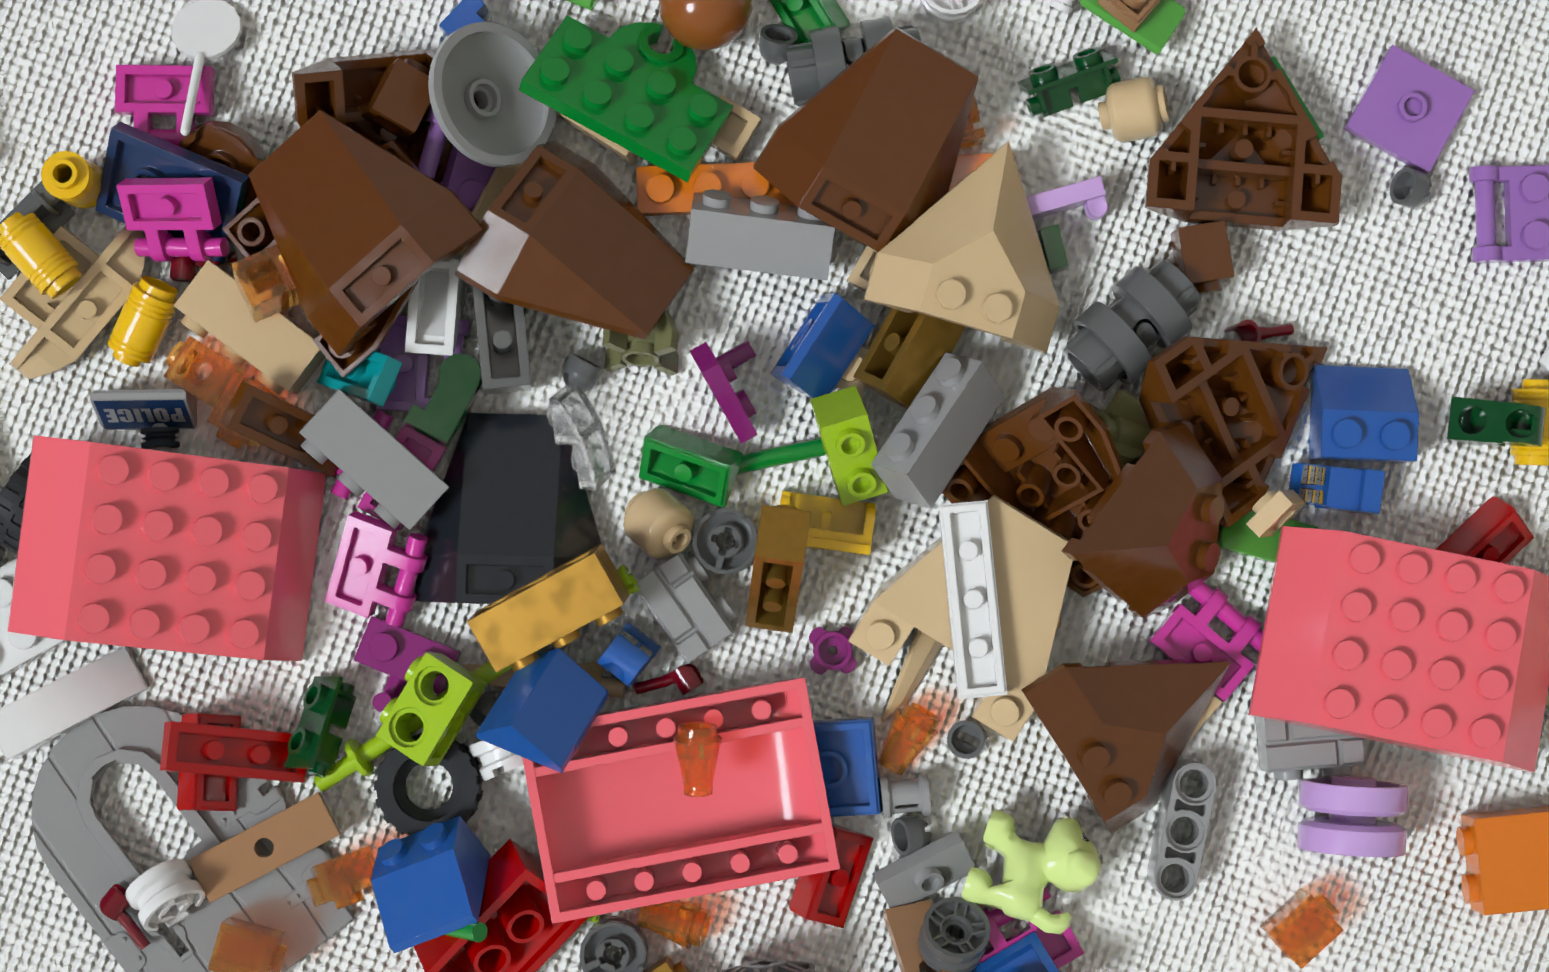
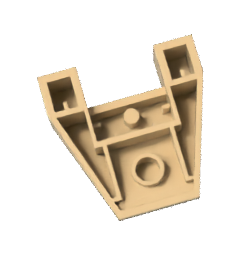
M993 495L988 499L1007 695L978 697L975 701L972 717L1014 742L1034 711L1021 689L1046 674L1073 560L1061 552L1068 543V539L996 495ZM941 538L878 588L856 623L848 640L850 643L890 666L915 627L952 650Z

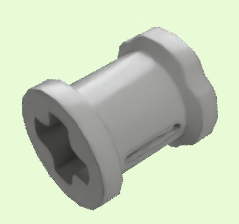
M920 773L918 778L889 781L887 777H880L883 819L891 818L892 814L922 812L923 816H931V799L927 773Z

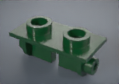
M1092 47L1074 54V61L1058 67H1056V64H1045L1032 69L1028 73V78L1017 82L1018 86L1027 94L1033 95V97L1026 99L1030 115L1034 117L1040 114L1042 118L1073 107L1069 90L1075 87L1082 103L1106 95L1110 84L1121 81L1116 67L1108 68L1109 65L1119 62L1118 58L1105 49L1100 50L1099 47Z
M314 676L313 682L306 690L303 698L304 709L298 727L288 742L289 754L284 767L308 769L307 773L320 778H326L328 770L332 771L334 769L343 738L329 733L331 725L339 729L347 728L357 699L353 695L355 686L342 682L343 677Z

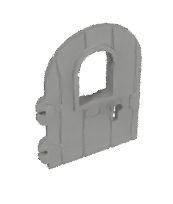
M124 706L101 712L73 727L52 748L39 770L32 794V829L38 852L51 875L125 972H285L354 919L353 915L344 905L350 898L351 893L349 877L341 869L328 879L323 870L333 867L336 860L329 851L326 852L321 847H316L212 903H209L206 895L200 906L196 907L193 903L188 908L191 915L169 927L173 928L189 949L183 955L180 954L167 937L164 928H159L157 931L145 930L138 919L139 910L129 906L126 912L132 916V919L150 942L148 946L140 950L124 927L118 921L105 916L100 910V900L114 884H119L127 890L130 884L142 873L109 830L99 821V816L92 803L94 781L96 779L99 780L107 768L116 764H138L154 777L177 807L179 772L159 770L164 723L167 721L181 722L183 715L155 706ZM238 778L236 811L179 810L202 840L187 851L183 859L190 866L188 860L287 809L288 805L282 789L275 785L271 787L269 793L264 795L259 788L269 780ZM262 838L259 841V850L265 855H271L274 845L271 840ZM193 872L191 880L199 882Z

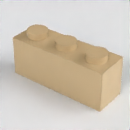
M207 260L173 305L185 314L180 321L182 324L202 338H205L208 333L212 334L223 343L218 349L222 354L241 367L248 361L261 372L256 379L278 395L284 389L297 395L326 357L313 342L314 336L223 268Z

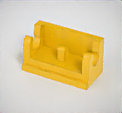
M782 491L780 505H790L798 510L811 512L806 547L870 555L876 513L875 503L855 502L842 506L840 499Z

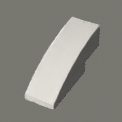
M464 253L455 256L449 262H439L419 280L413 290L408 303L406 353L451 356L455 353L465 281L455 276V271Z
M123 647L1 708L0 749L5 759L18 758L51 739L68 733L73 727L97 714L108 711L149 689L128 647Z

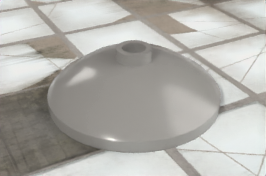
M476 22L463 26L448 35L433 56L428 80L432 110L447 139L468 158L491 167H508L524 162L537 145L546 144L552 133L556 118L555 110L519 91L521 79L540 53L524 36L502 24ZM474 97L478 101V107L475 104Z

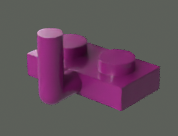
M744 341L718 357L714 356L707 342L690 350L693 359L740 443L742 444L757 436L758 434L749 419L756 415L757 412L744 389L735 393L730 382L738 379L733 369L756 357L749 341Z
M371 616L354 661L389 675L383 692L375 695L372 702L373 707L377 711L382 712L394 697L398 698L407 684L405 674L417 657H423L425 652L442 653L457 663L462 651L406 628L391 626L384 619ZM442 673L434 680L433 689L435 694L441 693L448 686V680Z

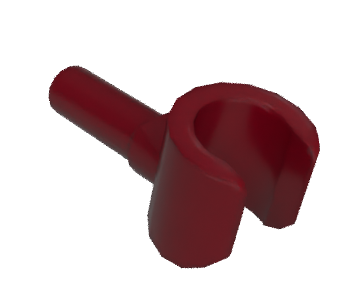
M233 251L231 259L225 264L238 262L236 251ZM174 257L171 261L170 277L176 282H192L197 275V267L202 268L207 261H193L190 257ZM210 260L211 262H213V263H215V264H217V265H222V264H220V263H218V262H215V261H213V260Z
M1247 319L1227 327L1224 332L1235 331L1240 336L1241 341L1260 342L1267 338L1293 335L1294 327L1291 323L1259 327L1254 321Z
M686 663L670 673L663 674V676L634 683V690L638 695L665 688L675 683L683 696L703 684L704 680L695 665Z
M114 884L100 900V910L108 918L118 921L138 948L142 950L150 942L132 919V916L126 912L130 906L126 899V889L119 884Z

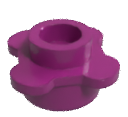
M844 626L838 631H825L823 628L817 627L811 631L809 641L813 644L814 657L810 660V667L815 673L824 674L827 670H840L842 673L847 674L855 669L857 661L852 656V643L848 641L853 631L851 628ZM830 646H835L837 648V653L835 655H830L828 653V648Z

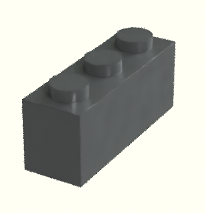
M473 286L484 395L531 391L524 308L496 300Z

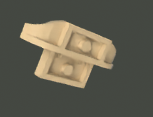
M63 225L58 228L53 235L66 248V251L74 257V260L80 264L78 270L82 277L67 292L56 299H52L48 294L41 295L38 289L21 272L0 297L2 302L38 329L9 363L13 368L26 378L33 379L58 371L79 358L125 303L133 283L140 281L145 257H138L136 255L134 243L137 238H146L144 231L127 230L125 225L103 253L99 255Z

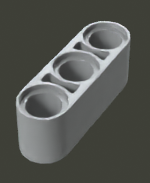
M1192 759L1177 761L1164 785L1147 867V878L1150 885L1169 900L1180 901L1189 897L1195 890L1216 792L1214 773L1206 765ZM1189 770H1197L1202 777L1200 789L1193 794H1184L1180 788L1182 775ZM1180 817H1188L1192 823L1190 836L1182 841H1174L1170 834L1172 823ZM1171 864L1180 865L1183 870L1181 882L1172 888L1163 887L1161 883L1163 870Z

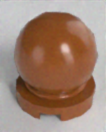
M659 0L660 16L669 34L681 45L702 51L726 47L745 31L753 10L752 0Z

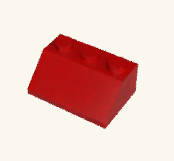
M509 838L489 859L478 922H482L487 926L486 938L482 942H475L442 935L414 946V949L424 972H536L588 917L552 924L541 860Z

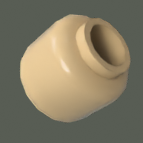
M1149 76L1110 84L1106 91V101L1098 103L1099 118L1103 131L1112 129L1114 137L1121 143L1158 136L1163 130V123L1170 122V111L1165 87L1163 84L1156 86L1155 81Z
M654 488L635 495L628 502L625 508L623 523L625 534L650 557L665 559L680 553L688 546L694 529L693 513L667 490Z

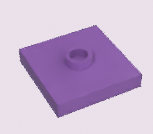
M1391 45L1343 129L1426 175L1432 169L1475 90L1402 49Z

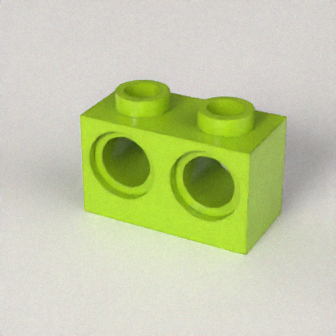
M856 385L810 399L830 473L842 506L888 493L887 486L871 465L878 452L868 415Z
M425 652L423 657H417L409 666L405 674L407 684L398 698L394 697L382 711L380 722L383 724L376 734L377 737L422 767L439 766L488 685L487 682L444 654ZM442 673L446 676L449 687L446 695L440 699L434 693L433 683L435 678ZM414 715H418L423 722V732L417 740L411 737L408 729L409 722Z

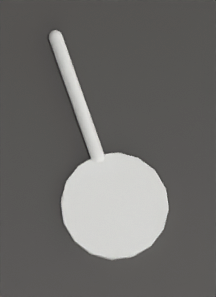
M196 0L186 5L175 16L171 26V38L178 51L188 58L194 59L180 133L183 136L189 135L204 60L215 59L227 53L237 43L242 32L241 19L237 11L223 0Z

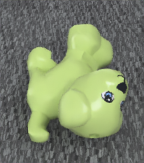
M994 809L988 821L983 841L986 842V847L995 850L1004 857L1001 884L993 886L992 878L985 870L972 867L966 878L961 897L966 901L975 903L980 908L1002 909L1005 915L1031 922L1046 933H1063L1070 925L1071 915L1069 912L1050 914L1042 907L1044 888L1049 882L1064 892L1080 893L1091 884H1094L1101 872L1098 849L1085 835L1080 821L1073 817H1061L1056 820L1044 842L1039 843L1020 839L1015 834V819L1004 811Z

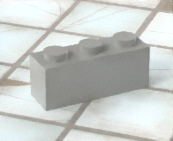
M706 190L703 194L694 193L685 263L828 280L835 228L798 208L796 205L781 204L779 200L770 196L758 195L753 196L749 200L733 198L730 193L722 190Z
M945 353L872 461V467L895 498L931 509L1005 398V395L983 361Z
M340 388L299 431L306 438L300 446L320 464L323 465L329 459L343 472L337 479L358 497L366 491L379 503L374 511L394 529L402 523L410 530L449 488L439 476Z

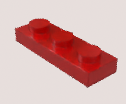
M175 721L164 723L159 771L292 783H305L306 769L284 767L289 754L288 742L293 733Z

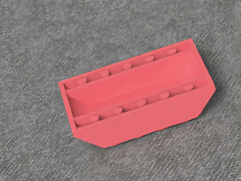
M33 435L7 631L66 641L256 660L302 661L327 474L289 467Z
M1290 526L1281 527L1248 715L1527 772H1535L1549 687L1548 575L1534 569L1347 531Z
M805 677L747 685L599 713L563 773L522 757L552 924L840 869Z

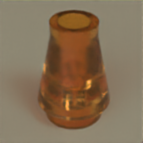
M907 701L903 709L898 708L883 753L878 759L879 763L888 770L898 775H903L911 762L938 735L936 727L940 719L925 707L915 702Z
M688 722L678 725V735L673 737L683 780V792L686 796L705 797L713 794V780L722 737L717 735V725L714 723Z
M670 901L640 907L637 926L646 928L686 949H690L691 945L701 948L708 933L711 910L701 908L700 902Z

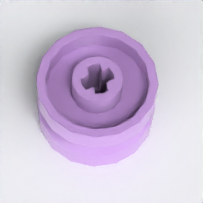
M1356 776L1299 779V804L1309 811L1328 813L1329 816L1308 817L1298 822V848L1318 853L1359 857H1399L1406 854L1407 830L1394 822L1376 820V817L1399 816L1408 810L1407 785Z

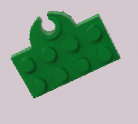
M567 15L521 79L519 91L688 183L729 119L733 105L693 84L697 66L695 54L691 48L681 45L675 39H673L670 53H658L650 47V45L658 43L663 25L653 22H635L620 27L608 38Z

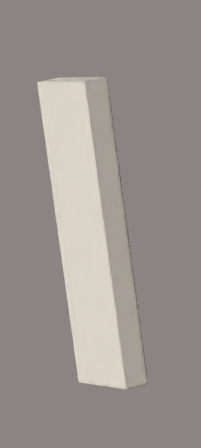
M988 500L939 505L957 699L1007 695Z

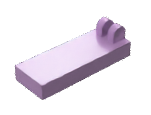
M1101 176L1026 197L1033 220L1083 206L1087 218L1097 221L1108 210L1105 198L1106 192Z

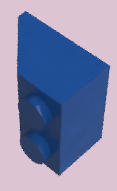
M1314 365L1311 374L1308 460L1400 464L1417 461L1419 411L1408 369Z
M461 816L442 823H433L422 831L402 839H392L378 848L371 883L388 945L394 953L478 922L490 854Z

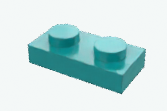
M374 352L347 377L343 378L327 359L317 383L333 391H337L340 388L348 396L383 407L388 395L396 385V377L402 363L390 356Z

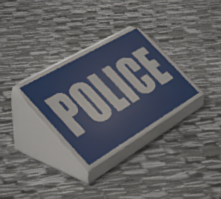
M185 389L93 390V393H90V401L100 425L106 430H140L141 428L152 427L157 423H164L168 427H179V429H194L197 426V395L192 391Z

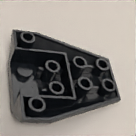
M468 413L443 480L449 488L435 502L424 535L428 538L424 553L428 558L424 571L418 573L415 585L416 601L491 604L602 544L563 415Z

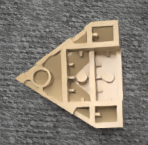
M1009 141L918 217L894 240L890 241L876 253L863 300L906 313L918 312L999 336L1001 341L1047 353L1060 306Z

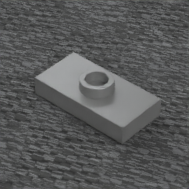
M958 830L877 870L872 875L889 908L915 903L930 894L936 893L940 889L967 876L972 867L976 868Z

